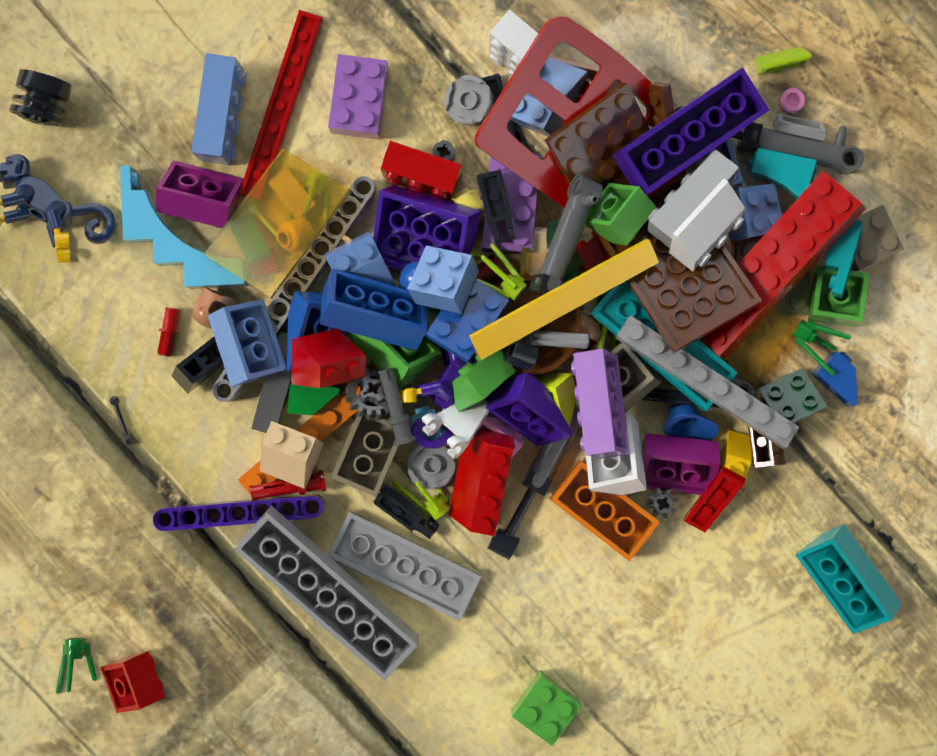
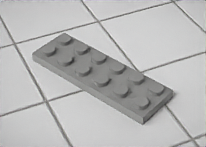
M349 511L328 553V556L459 621L482 575Z

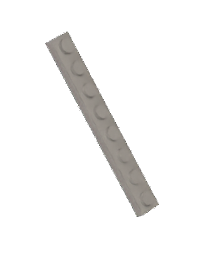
M631 315L616 335V339L782 449L787 448L799 428L681 349L673 354L660 334Z

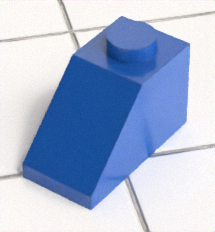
M830 352L823 361L829 365L835 372V375L831 376L820 365L811 374L847 407H854L858 403L856 368L851 364L852 359L844 352Z

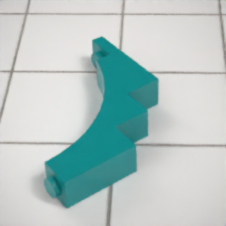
M758 148L756 155H751L748 169H751L753 178L770 184L775 183V186L797 200L813 182L817 170V160ZM855 220L825 252L826 269L838 272L837 274H832L829 288L833 289V297L843 299L863 230V221Z

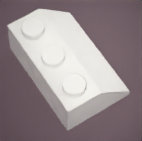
M723 179L673 233L669 253L691 271H694L698 265L703 267L711 257L709 253L715 247L719 249L728 237L726 235L731 229L736 231L744 221L742 216L745 207L727 180Z
M630 411L625 412L630 455L604 459L586 456L589 489L591 491L626 495L647 490L639 423Z

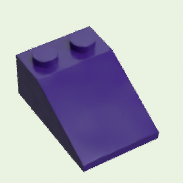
M526 372L508 378L490 393L486 409L535 445L540 446L572 437L573 432L547 388L532 374Z

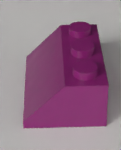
M172 161L156 187V212L227 230L235 216L243 178Z
M645 433L642 455L646 488L656 490L658 487L662 491L669 489L671 492L701 495L718 473L720 467L719 442Z

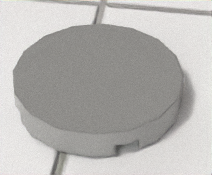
M474 75L459 77V79L449 85L445 93V107L448 114L454 121L463 125H475L482 122L493 107L491 88L484 80Z
M417 445L409 454L407 461V473L414 484L416 481H419L426 490H438L446 486L453 478L455 472V459L447 453L449 448L444 445L441 448L428 449Z

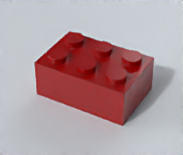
M391 140L380 168L383 177L386 178V182L391 185L400 186V184L409 186L410 190L420 193L425 191L433 194V197L451 201L462 174V167L459 163Z

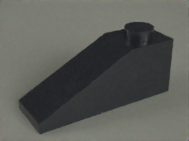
M212 337L176 365L172 373L174 380L187 394L223 365L215 337Z

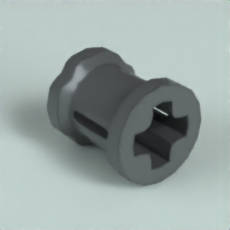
M442 140L434 145L433 155L440 157L439 152L448 149L449 155H445L444 159L455 160V149L451 142Z

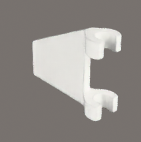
M483 399L461 411H458L455 404L438 414H426L422 417V421L426 424L423 427V431L428 436H431L437 432L442 424L451 430L456 436H452L447 440V444L451 447L447 450V453L455 459L467 448L489 413L486 409L487 401Z

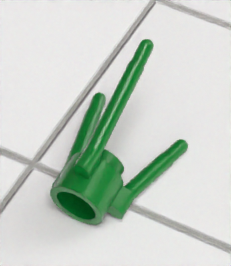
M801 320L792 334V337L797 339L795 343L801 346L831 376L835 375V372L805 342L811 344L814 340L834 351L835 347L816 336L818 333L816 330L848 340L851 339V336L816 324L811 320L808 323Z
M85 638L65 639L56 686L57 694L61 692L67 659L66 692H70L74 660L82 659L84 653L92 680H97L90 653V644H85Z

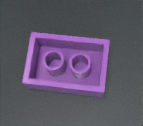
M338 54L328 125L331 134L380 139L389 71L387 60Z

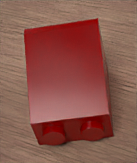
M338 329L292 339V383L294 385L323 388L365 377L366 354Z

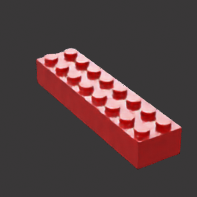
M822 171L738 263V266L762 299L761 304L700 339L719 357L727 359L866 210L865 206L826 172Z

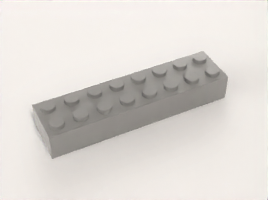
M273 506L260 517L235 546L234 550L384 681L418 646L419 635Z

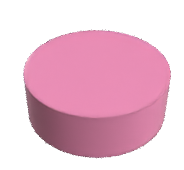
M796 88L785 90L779 98V106L787 114L797 113L805 104L804 94Z

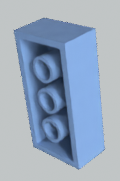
M209 53L205 55L191 151L202 162L231 166V159L236 157L234 138L235 135L239 134L240 121L237 120L238 111H242L243 108L241 90L242 87L246 86L247 73L244 72L236 57Z

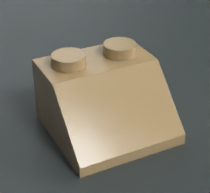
M271 421L262 442L260 471L305 489L324 443L317 438Z

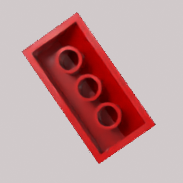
M478 429L467 448L459 457L448 515L470 532L495 537L514 449L515 436Z

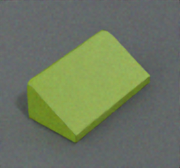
M796 47L758 56L755 58L758 75L805 65L812 56L803 47Z

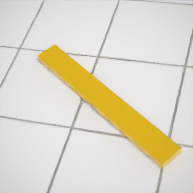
M645 239L469 335L479 358L482 360L659 263L650 240Z

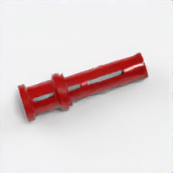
M320 469L318 473L311 474L305 489L283 480L249 485L252 501L299 492V495H305L309 491L320 489L322 492L326 491L323 469Z

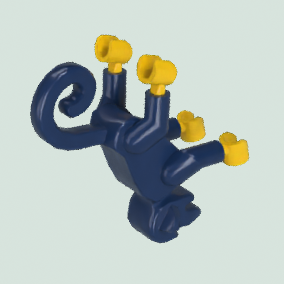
M13 154L5 158L6 162L0 163V182H2L3 188H16L13 193L0 196V206L6 208L17 205L15 210L3 212V215L0 216V226L3 222H6V224L27 220L30 216L47 223L46 228L52 247L56 248V259L60 263L70 262V248H68L69 233H62L65 227L72 224V217L96 214L106 220V228L101 233L94 232L100 226L99 219L93 218L86 223L85 237L93 244H103L113 236L116 225L115 216L106 206L98 203L72 206L70 202L61 199L44 180L31 176L30 163L24 155Z

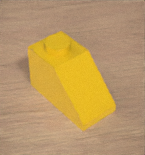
M728 430L720 457L718 473L725 466L743 476L746 483L752 460L749 435Z

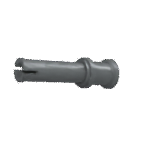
M394 367L378 371L390 413L388 424L393 429L394 445H401L416 440L415 436L412 435L409 425L410 415L404 411Z

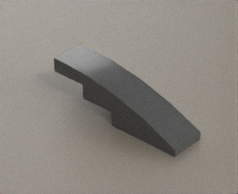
M280 331L277 341L287 368L288 332ZM284 370L265 377L251 429L267 433L271 421L280 423L281 415L287 402L290 384H292V371Z

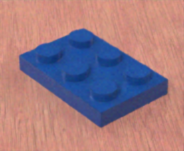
M475 280L462 314L441 310L425 333V337L466 363H469L476 352L469 335L495 322L507 306L509 300L478 280Z

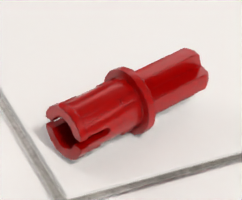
M165 307L162 329L159 328L161 334L157 350L158 355L171 357L175 336L179 334V332H176L181 312L179 309Z

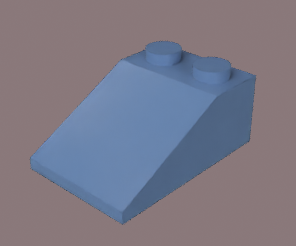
M550 57L540 70V77L572 102H575L589 74L585 70ZM530 94L524 96L511 117V120L517 125L547 137L560 129L564 123L562 118Z
M370 231L325 253L331 269L397 287Z

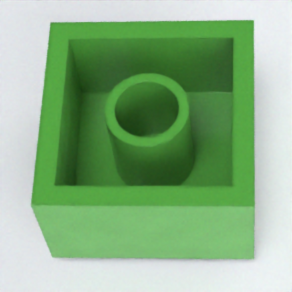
M819 266L813 277L808 320L857 328L864 318L869 273L850 271L842 299L833 297V289L829 288L832 274H837L838 272Z
M539 670L511 709V713L514 719L553 746L582 705L576 696Z

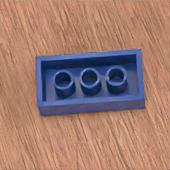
M332 268L322 292L320 324L417 350L427 332V306L416 304L408 290Z

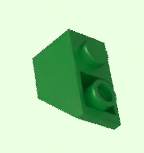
M290 384L287 413L315 415L342 392V388H336V384L323 388Z

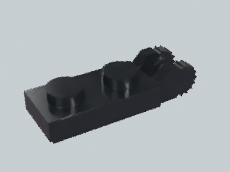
M501 169L476 175L494 243H500L501 239L496 223L503 221L506 222V231L509 239H516L511 220L513 216Z

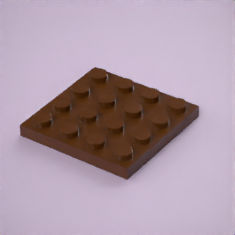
M622 83L547 137L545 142L568 185H570L576 175L581 174L601 184L603 191L608 183L631 186L612 155L650 130L629 85Z

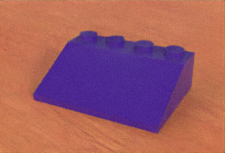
M392 185L379 190L373 239L386 266L402 270L409 263L419 262L426 246L470 255L477 236L481 211Z

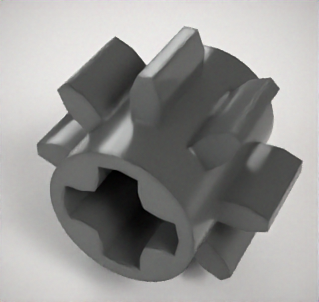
M657 487L656 494L647 495L651 498V503L647 504L646 507L655 509L652 514L656 517L660 512L664 518H667V512L670 510L676 512V509L672 506L673 502L677 501V498L669 497L671 490L667 489L665 493H662L661 489ZM658 498L664 499L667 503L665 507H659L657 503Z

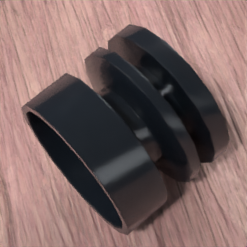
M20 69L15 86L26 92V94H14L12 96V100L23 105L11 104L9 112L31 123L61 127L63 119L53 115V113L64 115L66 110L55 103L56 101L67 102L69 100L72 85L54 76Z

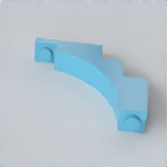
M120 166L124 241L128 243L153 242L154 264L159 266L184 265V287L189 289L248 286V280H251L252 274L251 267L247 265L245 260L208 255L183 242L166 225L159 212H156L151 194L145 190H137V187H140L139 173H136V170L131 166Z

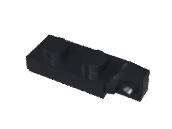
M387 484L374 500V504L408 530L411 532L416 530L428 539L434 535L440 526L432 517H429L428 514Z

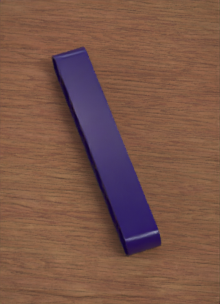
M312 494L265 498L254 501L242 500L172 506L155 512L153 524L160 531L253 524L262 516L259 513L261 504H266L269 508L273 506L287 520L312 519L324 512L326 503L320 495ZM309 500H316L319 503L320 508L318 512L313 513L309 511L307 507ZM285 502H291L294 505V514L288 515L284 512L283 505ZM237 506L244 508L246 512L244 519L236 517L234 512ZM213 508L218 509L221 513L219 521L213 520L210 516V511ZM188 510L196 514V521L194 523H190L186 519ZM164 512L171 516L170 525L162 522Z

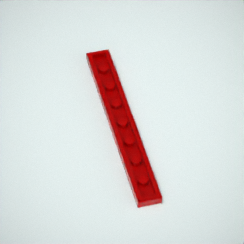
M302 10L298 12L239 191L240 196L262 203L264 201L269 186L268 183L271 180L323 22V17Z

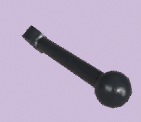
M112 396L109 402L114 406L126 444L130 445L132 441L118 405L119 398Z

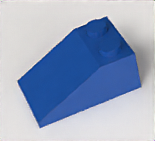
M294 291L288 312V371H292L293 338L336 329L320 324L322 293Z

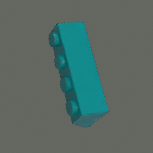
M844 524L826 531L796 553V557L853 634L892 620L901 607V601Z

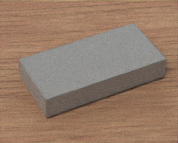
M779 113L776 114L774 120L776 131L824 141L827 134L824 124Z

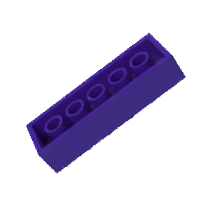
M742 67L612 156L631 186H639L648 195L770 110Z

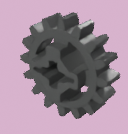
M368 367L365 368V377L350 380L349 385H346V402L350 403L349 409L351 411L357 409L358 417L366 414V420H370L371 415H375V418L380 420L382 413L386 417L389 416V409L377 367L374 369V372H370ZM358 387H360V392H359V395L357 396V395H356V390H357Z

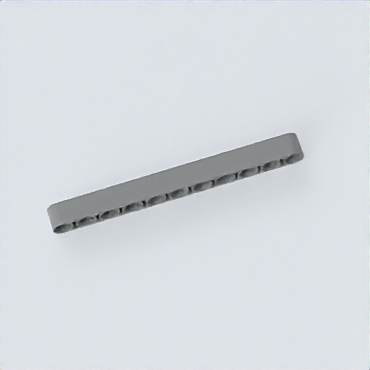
M360 176L354 180L268 305L267 310L276 338H278L279 332L283 331L288 324V312L293 298L289 293L290 286L298 283L301 286V291L309 292L329 264L325 255L317 254V247L322 243H326L329 246V251L336 248L342 237L349 235L375 197L376 188L369 177ZM361 184H369L371 190L368 194L362 195L358 193V188ZM347 204H355L357 210L354 214L347 215L344 213ZM336 223L343 226V230L339 235L331 234V227ZM309 263L314 264V273L310 276H305L303 273L304 266ZM279 304H285L287 307L286 314L278 317L275 312L276 307ZM224 369L212 388L213 396L221 402L233 401L246 383L231 387L226 370ZM224 384H228L231 388V394L227 398L223 397L220 393V389Z

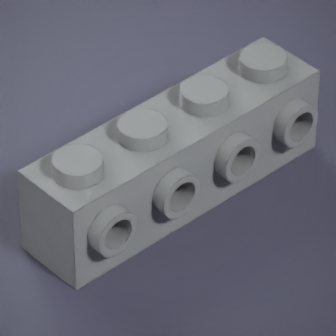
M716 149L709 156L707 154L704 155L697 164L698 168L693 174L689 172L681 181L682 186L677 191L672 190L665 198V204L660 209L655 208L648 217L647 231L669 248L671 247L673 233L723 179L731 184L737 177L739 167Z

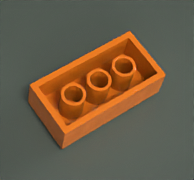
M581 460L576 462L549 497L552 502L629 562L660 523L626 495L591 491L589 489L587 465Z

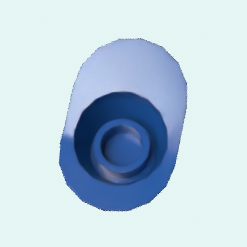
M671 404L669 406L667 422L663 426V432L666 435L711 441L718 435V425L714 421L702 417L694 405Z

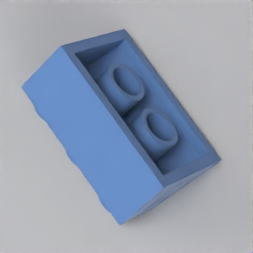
M264 299L223 307L208 315L231 387L287 370Z

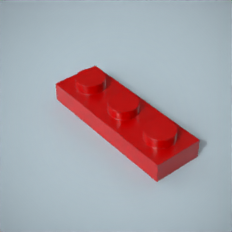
M723 466L686 513L684 522L705 533L744 486L745 478Z

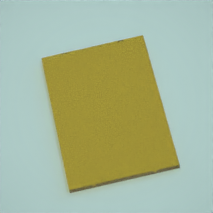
M282 148L204 255L216 262L218 266H222L254 287L255 290L262 292L272 299L351 190L336 179L329 177Z

